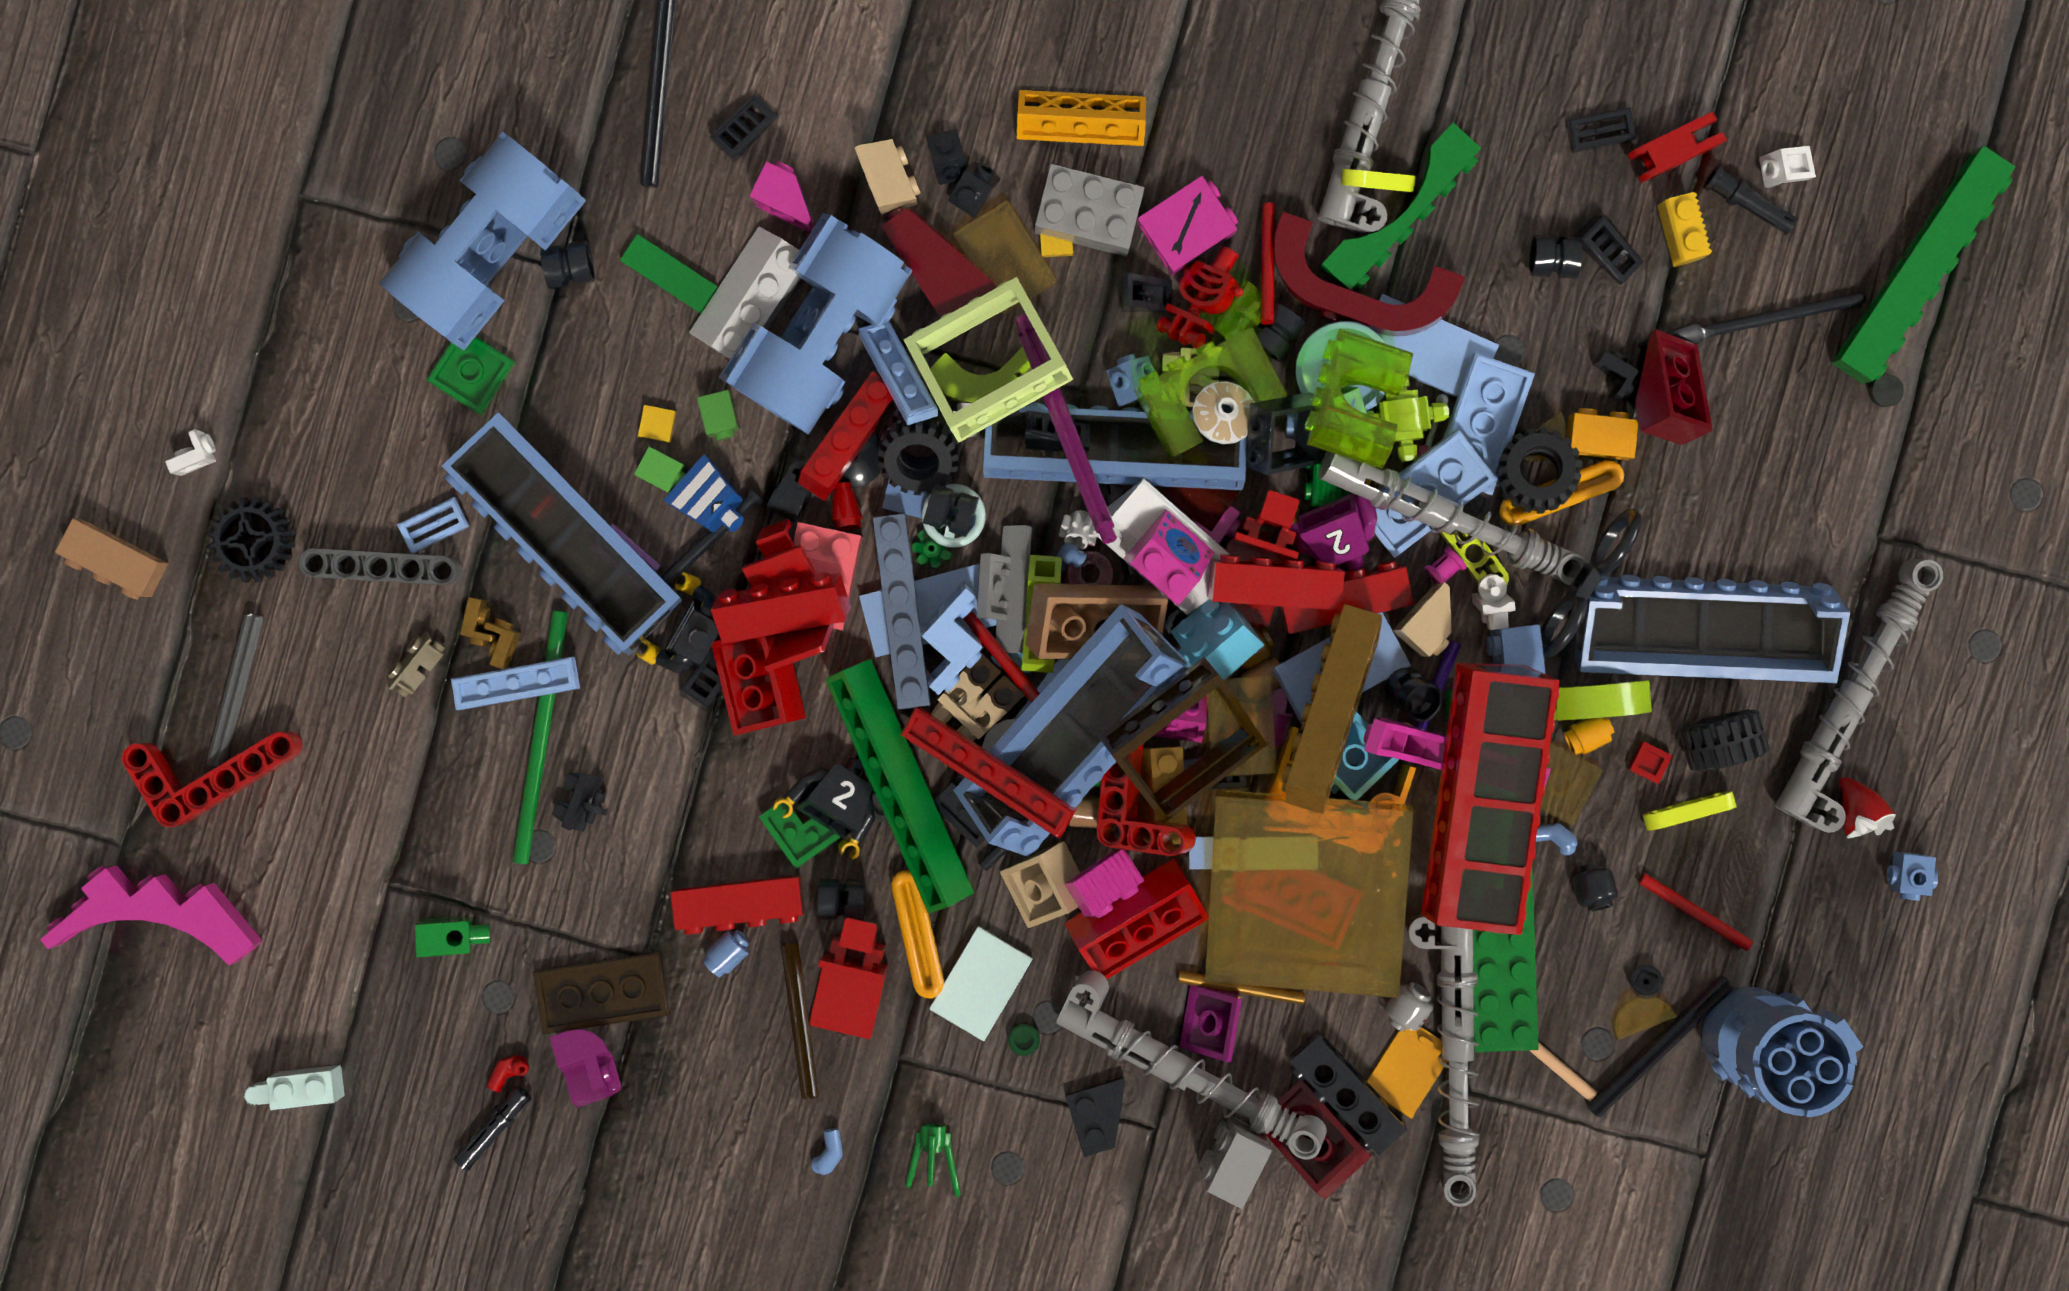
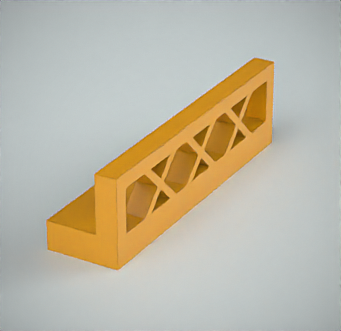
M1019 90L1017 139L1144 146L1146 97ZM1025 102H1036L1041 105L1038 107L1025 106ZM1061 104H1070V105H1072L1073 107H1072V108H1062V107H1060L1059 105H1061ZM1103 106L1105 109L1094 110L1091 107ZM1126 107L1139 108V112H1129L1123 109Z

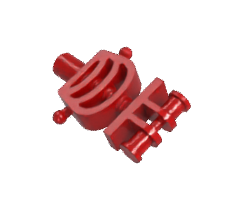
M1222 246L1211 266L1200 261H1196L1192 266H1185L1182 269L1185 275L1179 283V290L1191 306H1189L1187 311H1184L1168 303L1165 309L1175 318L1173 321H1170L1168 317H1162L1157 323V331L1167 333L1170 339L1174 341L1179 340L1183 345L1191 344L1195 349H1201L1206 342V336L1203 333L1197 332L1201 329L1213 334L1215 328L1207 320L1200 318L1199 314L1201 312L1207 314L1223 313L1230 307L1234 296L1241 297L1243 295V289L1239 287V283L1228 274L1239 255L1230 248ZM1202 279H1203L1204 282H1205V283L1202 284L1203 286L1200 285V281H1201ZM1195 288L1198 292L1196 297L1193 298L1192 294Z

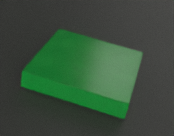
M475 337L465 350L450 342L426 381L482 416L516 362L478 337Z

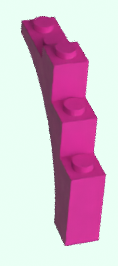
M1381 717L1380 719H1374L1373 724L1368 725L1364 734V743H1366L1364 751L1441 770L1446 735ZM1481 745L1476 781L1518 794L1523 759ZM1548 767L1546 768L1544 782L1545 786L1551 771V768Z
M117 865L107 868L101 866L89 874L87 877L89 882L81 888L87 896L72 905L71 909L73 912L65 919L59 917L46 928L48 933L40 939L47 949L61 946L81 931L101 923L116 920H144L165 924L192 935L209 946L228 965L239 962L263 942L215 883L206 886L198 884L185 895V898L166 874L156 877L149 875L135 887Z

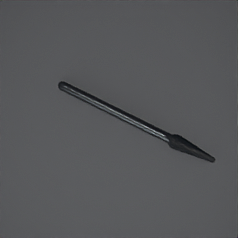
M1858 292L1704 326L1691 323L1666 333L1691 343L1699 344L1704 338L1862 305L1866 302V295ZM1649 339L1640 342L1638 347L1640 349H1647Z

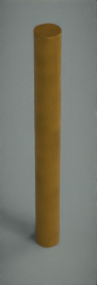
M1182 970L1179 971L1178 983L1300 1005H1304L1305 992Z

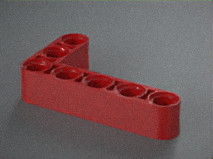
M1131 688L1139 698L1144 695L1141 690ZM1120 690L1114 691L1109 697L1105 731L1120 721L1128 712L1124 706V698L1126 696ZM1127 691V693L1132 697L1133 703L1135 704V700L1132 694ZM1144 743L1126 756L1140 776ZM1115 762L1101 779L1097 837L1104 846L1165 856H1175L1190 851L1195 845L1196 837L1193 829L1188 825L1137 818L1139 790L1126 773L1124 775L1120 773L1118 763ZM1117 792H1119L1123 797V804L1121 807L1116 803L1115 800ZM1114 824L1120 829V837L1118 839L1113 834ZM1144 828L1150 833L1149 843L1145 842L1142 837ZM1174 832L1179 835L1181 840L1179 848L1172 841Z
M292 731L273 733L184 788L181 786L160 749L152 743L129 745L124 749L122 762L156 820L165 827H175L189 823L293 760L301 753L303 743L301 737ZM282 737L286 738L290 744L289 751L286 754H283L278 747ZM140 749L147 756L144 765H141L137 760V753ZM255 754L259 755L262 759V766L258 771L251 764V759ZM227 771L232 772L235 777L232 787L227 786L224 781V775ZM156 777L163 781V789L160 793L153 786V781ZM200 787L204 788L207 792V800L204 804L197 798V791ZM172 804L177 805L180 810V816L177 820L173 819L170 815Z

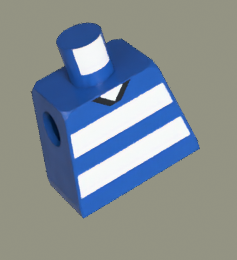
M704 454L664 499L667 504L713 533L722 525L730 532H734L740 528L744 521V518L736 511L743 501L742 496L720 467Z

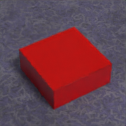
M1641 741L1627 770L1659 784L1673 755Z

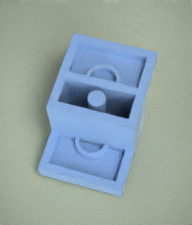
M964 581L921 627L922 637L945 657L928 676L929 687L938 695L943 690L949 692L960 680L959 672L965 666L970 669L982 656V653H980L982 644L979 638L957 619L958 616L963 619L975 606L973 603L975 598L974 591Z

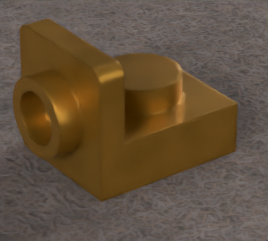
M468 597L460 635L469 637L468 643L485 647L488 646V642H493L494 639L499 638L498 635L481 632L482 626H484L485 622L489 621L490 608H487V600Z
M496 618L495 623L485 622L483 627L500 634L499 639H494L490 647L489 656L492 659L489 665L500 669H508L522 633L513 630L514 624Z

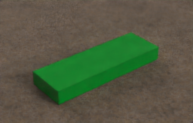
M638 234L620 259L622 263L700 314L718 289L715 284Z

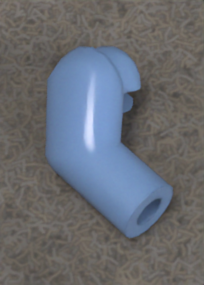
M1073 543L1064 544L1056 556L1062 557L1061 572H1065L1070 564L1075 568H1081L1087 557L1086 553L1078 550L1079 547Z
M1561 824L1540 825L1537 829L1536 842L1552 840L1558 846L1561 854L1571 855L1575 852L1577 839L1573 833Z
M839 1128L823 1131L826 1149L820 1156L814 1157L811 1162L812 1170L815 1173L822 1175L831 1173L842 1159L843 1151Z

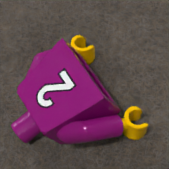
M1366 478V485H1370L1371 479ZM1352 493L1299 516V507L1297 508L1289 530L1296 532L1294 543L1301 553L1315 560L1334 562L1336 566L1344 563L1348 570L1359 569L1364 565V559L1361 555L1366 554L1370 550L1368 541L1375 535L1378 518L1376 509L1370 504L1369 500L1360 496L1356 498L1355 494Z

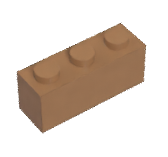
M72 518L55 553L65 558L64 564L80 571L84 567L93 572L91 576L93 579L106 585H110L113 582L122 587L121 593L136 600L139 597H152L169 564L86 520Z

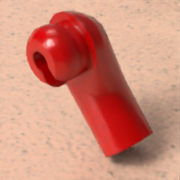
M513 1055L498 1060L486 1087L492 1091L501 1092L507 1077L516 1075L521 1077L527 1074L529 1071L528 1060L521 1055Z

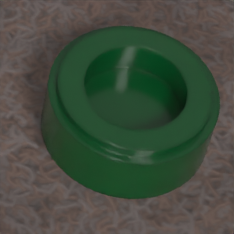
M1019 1023L1010 1030L1008 1044L1015 1054L1028 1056L1038 1049L1040 1035L1032 1024Z

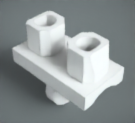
M1496 574L1485 575L1478 584L1479 594H1472V603L1481 612V621L1487 623L1489 630L1509 628L1508 612L1516 611L1515 601L1506 593V582Z

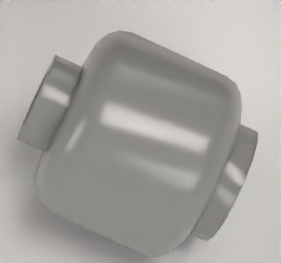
M1411 982L1409 985H1399L1385 1006L1386 1012L1390 1016V1024L1403 1032L1406 1029L1412 1031L1419 1030L1434 1008L1430 1000L1432 996L1429 991L1414 982Z

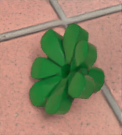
M936 528V530L940 534H942V529ZM925 529L918 532L917 535L921 541L914 542L911 549L915 553H920L916 559L920 566H924L929 561L932 569H939L941 567V559L944 561L951 560L952 553L946 550V546H942L931 539ZM931 545L934 546V551H930L929 547Z

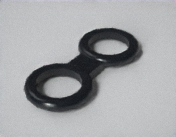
M1626 509L1608 525L1594 547L1590 564L1585 562L1568 588L1571 592L1564 596L1548 615L1540 630L1544 658L1555 656L1569 643L1582 623L1587 609L1588 598L1602 577L1612 572L1631 550L1642 524V516L1637 509ZM1626 527L1624 534L1620 539L1618 545L1615 547L1612 553L1605 559L1608 549L1610 548L1612 542L1617 537V535ZM1572 609L1564 627L1552 640L1560 621Z

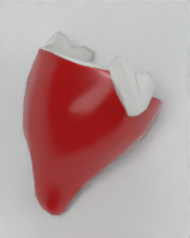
M1848 777L1838 780L1842 791V807L1846 816L1842 827L1847 838L1858 837L1872 831L1876 835H1881L1885 829H1894L1892 821L1896 814L1876 791Z

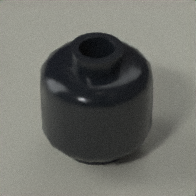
M1599 863L1581 866V873L1576 874L1572 879L1578 904L1581 907L1588 908V912L1612 907V901L1618 898V890L1612 870L1604 867L1600 868Z

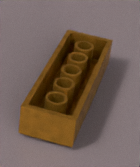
M1344 604L1341 615L1335 613L1330 632H1332L1330 643L1332 644L1326 643L1324 646L1320 668L1322 674L1316 672L1311 687L1312 695L1310 701L1313 703H1306L1301 718L1303 722L1301 731L1303 733H1296L1291 752H1293L1291 758L1293 764L1287 763L1283 772L1281 791L1286 792V803L1324 814L1378 645L1382 615Z

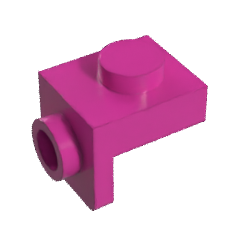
M1229 505L1212 532L1196 521L1195 524L1219 544L1225 535L1231 538L1232 534L1235 533L1241 524L1236 519L1240 512Z

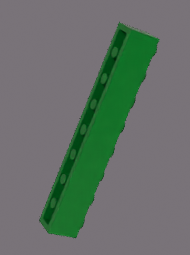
M1984 145L1971 152L1831 364L1861 384L1873 380L1877 381L1882 377L1888 368L1885 362L1891 353L1896 354L1905 343L1906 338L1903 335L1909 326L1913 328L1921 319L1924 313L1921 308L1927 300L1931 301L1941 288L1939 281L1943 275H1948L1957 265L1959 258L1956 256L1961 248H1966L1975 238L1977 232L1974 229L1979 221H1984L1993 211L1995 205L1992 202L1997 194H2003L2011 184L2013 179L2009 176L2015 169L2014 165Z
M871 659L826 678L825 681L928 914L947 908L974 894L969 878L963 869L906 738L901 735L903 730Z

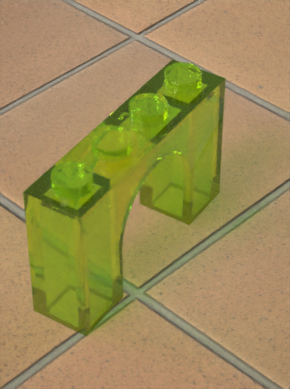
M1240 326L1223 335L1226 341L1217 346L1214 345L1213 341L1195 350L1198 356L1188 361L1185 356L1167 364L1169 371L1158 376L1155 370L1138 379L1141 385L1135 388L1134 392L1168 458H1172L1203 442L1186 409L1184 400L1187 383L1197 371L1213 368L1226 372L1239 386L1250 394L1254 402L1287 396L1253 327L1243 332Z
M1339 329L1334 341L1330 339L1327 341L1322 358L1327 359V364L1322 363L1319 370L1317 382L1322 384L1321 387H1316L1311 401V405L1315 406L1316 409L1315 411H1310L1305 425V430L1310 431L1307 445L1383 469L1393 449L1398 424L1358 411L1346 401L1341 388L1347 385H1363L1398 397L1409 376L1413 353Z

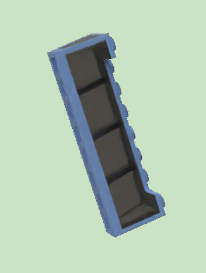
M1030 403L985 428L984 478L1076 482L1064 451L1025 449L1026 411L1049 414L1044 404ZM1066 404L1072 420L1090 424V450L1085 453L1097 483L1136 485L1144 478L1152 486L1243 490L1246 471V438L1232 444H1220L1210 441L1196 427L1192 411H1188L1186 414L1173 413V411L1168 409L1141 412L1140 409L1133 407L1116 411L1109 410L1105 406L1077 409L1075 405ZM1229 405L1221 406L1225 413L1232 412V408Z
M499 412L442 465L448 472L444 478L461 495L467 491L475 499L471 505L484 518L490 514L496 520L495 530L506 541L512 537L520 545L516 551L528 563L535 560L542 567L538 572L551 587L557 583L565 591L560 596L573 609L579 605L587 613L583 619L595 632L601 628L606 633L602 640L618 655L623 651L630 656L682 601Z
M1605 575L1588 598L1586 613L1576 631L1575 661L1580 672L1837 683L1850 611L1834 587L1824 583H1815L1813 586H1800L1794 582H1782L1780 585H1775L1759 580H1752L1749 583H1736L1729 579L1706 582L1693 577L1686 578L1683 581L1671 580L1664 576H1655L1653 579H1640L1634 575H1622L1621 578L1607 577Z
M1120 604L988 752L1063 801L1076 807L1088 791L1101 781L1103 775L1116 762L1098 737L1192 665L1140 613ZM964 778L953 790L989 844L1029 857L1050 834L967 778Z

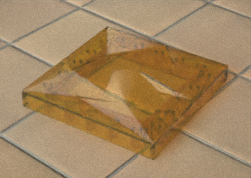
M1218 790L1215 808L1205 981L1399 998L1413 805L1328 798L1324 814L1286 803V795Z

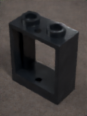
M1307 392L1250 403L1246 466L1265 475L1321 464L1327 451L1331 401ZM1298 412L1295 448L1272 452L1275 417Z

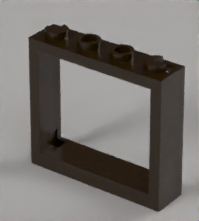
M1205 657L1201 658L1098 737L1163 823L1167 822L1268 745L1221 676ZM1215 689L1241 728L1156 793H1153L1126 756Z

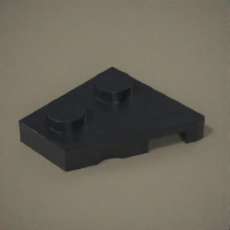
M1124 1076L1065 1094L1084 1157L1115 1148L1125 1089Z

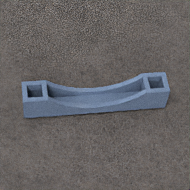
M897 514L874 517L873 523L898 709L931 705V697L918 614L907 515Z

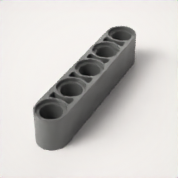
M314 548L304 551L299 559V568L302 573L314 578L449 586L459 582L463 574L460 562L455 558L445 556ZM320 555L324 564L322 569L316 572L312 567V560L315 556ZM348 557H352L356 565L354 571L350 574L345 572L343 566L344 561ZM383 558L388 568L386 573L380 576L375 570V565L378 560ZM415 560L419 564L420 570L417 576L411 578L407 573V566L411 561ZM447 562L451 566L452 572L449 578L443 580L439 575V567Z

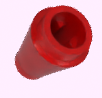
M849 482L838 483L832 493V524H835L837 531L858 529L861 527L863 515L852 485Z

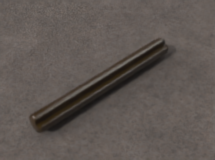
M791 941L781 945L801 1097L802 1099L809 1100L817 1098L819 1090L799 944Z

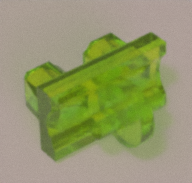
M1245 281L1240 287L1243 289V295L1241 297L1234 296L1230 307L1223 312L1214 325L1215 331L1236 347H1240L1253 327L1258 326L1261 322V291L1249 281Z

